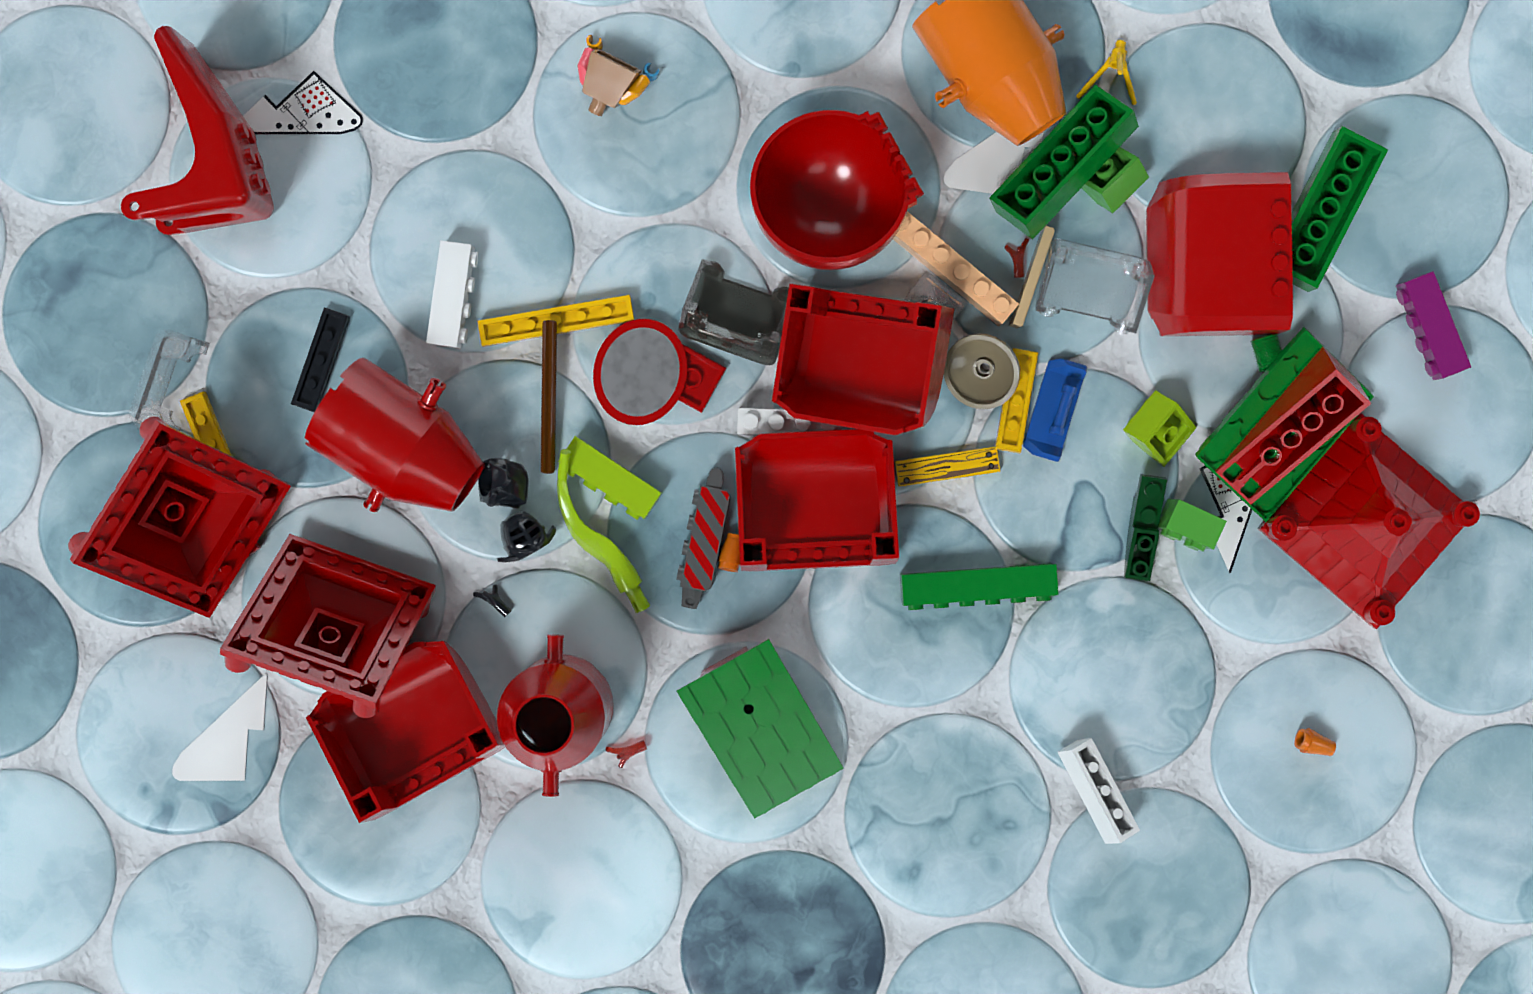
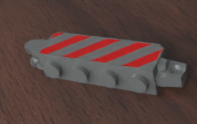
M714 467L708 473L706 486L701 485L700 490L695 489L692 504L696 505L695 515L690 514L687 530H691L690 539L684 540L682 555H686L684 566L679 565L676 580L681 581V606L697 609L703 591L709 590L713 584L730 501V495L727 490H722L724 473L718 467Z

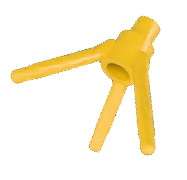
M1116 41L1115 48L1111 51V56L1108 57L1104 65L1076 95L1078 99L1089 90L1108 67L1117 69L1118 75L1123 73L1132 105L1137 104L1127 68L1125 41Z

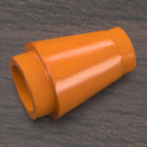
M727 533V538L717 559V562H719L718 569L738 572L740 567L738 534Z
M1310 728L1300 729L1295 736V747L1302 753L1332 756L1335 753L1336 743Z

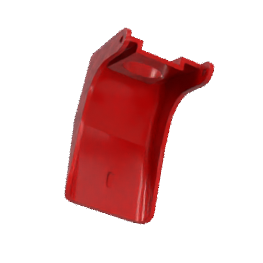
M161 26L156 29L154 39L186 114L195 147L194 162L186 176L174 184L126 195L121 202L123 215L134 221L154 218L156 219L157 229L166 235L190 233L269 218L274 211V204L253 129L249 126L196 47L172 27ZM137 202L139 208L136 211H133L131 209V206L133 203ZM166 221H173L171 226H166Z

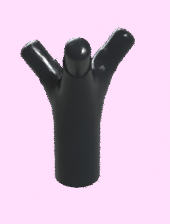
M496 584L492 586V595L486 591L483 593H473L474 597L481 598L491 604L504 618L512 611L500 599Z

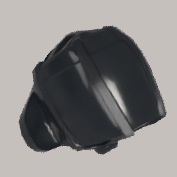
M491 458L483 461L484 468L478 479L480 502L486 503L489 507L503 506L516 509L526 504L529 478L524 466L508 459Z
M521 510L510 515L500 524L503 549L507 552L508 557L496 559L502 563L516 562L531 555L550 543L556 533V528L552 525L548 533H546L544 525L542 526L537 519L526 513V511Z

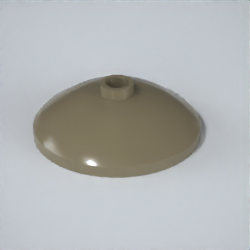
M971 334L958 340L948 351L944 379L950 392L961 403L976 409H992L1004 404L1016 391L1020 380V366L1013 350L1001 339L989 334ZM982 363H987L990 369H984Z

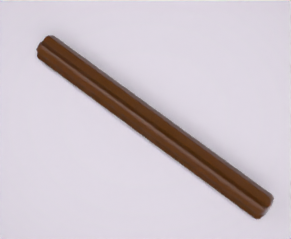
M545 320L542 323L541 473L544 474L555 472L557 322L554 320Z

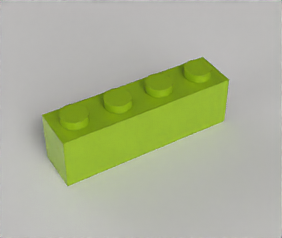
M574 436L566 448L571 451L568 475L574 478L577 474L584 479L582 484L594 492L597 488L606 493L604 499L615 506L621 503L627 507L625 512L636 520L640 517L643 519L647 518L661 497L662 492L577 436Z

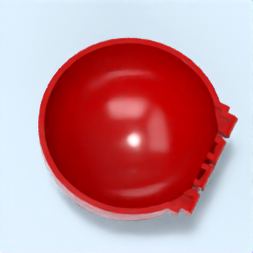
M822 110L803 114L779 127L761 147L751 172L750 195L757 223L765 237L787 258L806 267L820 270H839L864 263L876 256L893 240L905 219L907 210L917 205V198L921 197L924 192L915 177L909 179L913 172L904 156L900 154V149L891 132L884 134L888 127L880 112L870 115L866 111L858 115L839 110Z

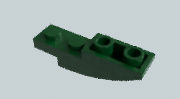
M1140 474L1136 497H1133L1124 565L1125 578L1144 581L1151 580L1160 533L1158 526L1167 485L1166 477Z

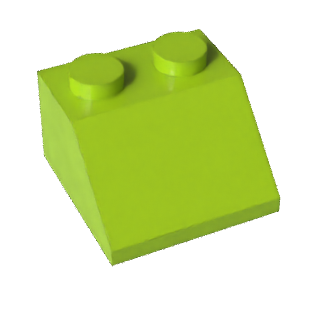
M1155 390L1146 399L1134 417L1128 421L1123 431L1133 443L1165 467L1197 427L1177 402Z

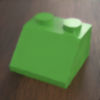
M1119 147L1085 183L1082 189L1098 205L1114 213L1149 178V175L1139 157Z

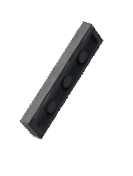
M324 307L291 405L315 413L322 400L350 316Z

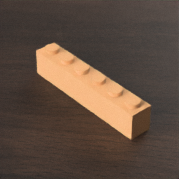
M907 211L905 219L893 240L998 327L1002 325L1019 303Z

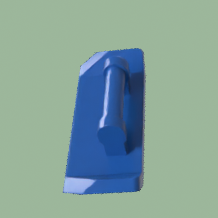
M1062 358L1048 361L1023 443V447L1032 455L1056 462L1060 460L1081 385L1087 373V366Z

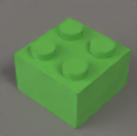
M1167 499L1161 512L1158 529L1161 530L1160 535L1171 540L1180 541L1182 539L1185 541L1184 546L1195 551L1200 550L1204 552L1205 549L1214 550L1227 521L1180 499Z

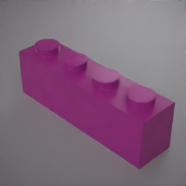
M1434 271L1396 285L1397 299L1405 308L1407 313L1406 322L1415 333V344L1418 351L1423 353L1427 374L1433 380H1439L1471 368Z

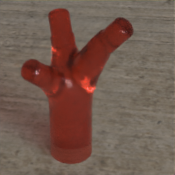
M1025 238L1022 244L1017 247V251L1013 250L1009 245L1004 247L1013 260L1014 278L1024 277V253L1029 242L1028 238Z
M644 740L627 747H606L605 750L606 752L618 754L617 759H621L618 767L623 768L625 762L630 757L647 750Z

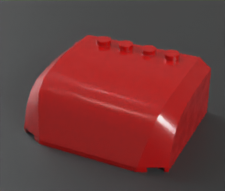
M1288 172L1198 174L1172 178L1158 183L1157 189L1146 208L1147 311L1151 319L1154 320L1160 336L1271 335L1290 330L1293 319L1291 181Z
M789 284L772 402L777 403L796 419L890 435H899L924 427L931 419L939 399L954 308Z
M860 429L759 434L747 443L735 448L741 571L881 566L897 563L899 559L892 440L878 436L872 431Z
M445 641L414 642L405 648L381 695L379 711L373 717L363 718L356 715L352 708V699L329 691L321 695L313 711L306 717L359 823L376 820L505 748L498 731L497 720L479 686L460 655Z

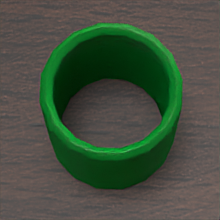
M1277 333L1250 341L1260 373L1264 372L1282 351Z

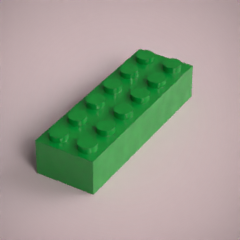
M1095 85L989 197L996 213L1033 240L1139 127L1134 110Z
M1343 126L1332 132L1292 210L1293 285L1307 292L1318 289L1388 152V149Z

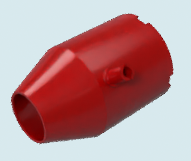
M365 357L359 358L340 375L344 380L337 389L333 390L330 388L320 402L307 427L304 438L309 443L306 442L305 445L372 488L363 503L366 509L372 504L369 509L371 512L379 511L385 497L393 501L450 512L455 511L476 484L483 471L484 463L451 414L437 405L442 392L446 388V384L442 382L438 386L440 380L431 378L424 394L421 395Z
M549 634L547 635V657L538 660L526 668L505 688L497 709V725L500 737L507 750L524 765L543 772L542 796L556 797L559 796V772L585 760L594 751L606 733L613 715V696L606 678L593 664L577 656L563 654L564 635ZM548 697L555 699L567 709L570 715L571 732L569 738L563 746L555 751L548 752L531 743L522 733L517 723V716L521 708L535 698Z

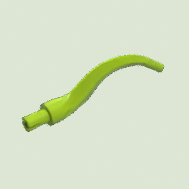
M562 449L560 451L557 474V495L564 522L575 541L609 569L620 593L625 592L635 613L642 612L650 607V604L639 586L642 580L637 570L610 539L585 525L575 511L567 486L571 451Z

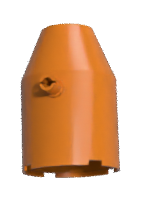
M945 0L940 5L935 1L914 21L912 25L913 30L949 84L948 87L935 94L936 102L941 99L944 100L938 104L941 108H945L959 99L969 114L1016 146H1020L1033 139L1066 115L1056 51L1052 46L1054 43L1064 39V31L1061 30L1056 33L1055 31L1059 30L1061 26L1055 24L1043 32L1023 0Z

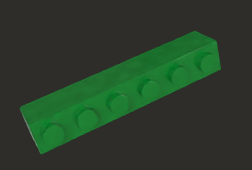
M1053 563L900 574L901 602L903 606H908V610L924 609L923 605L934 604V608H948L949 603L959 602L960 607L975 606V601L985 600V605L1001 604L1000 599H1010L1011 603L1026 602V597H1036V601H1050L1052 596L1059 595L1057 564Z

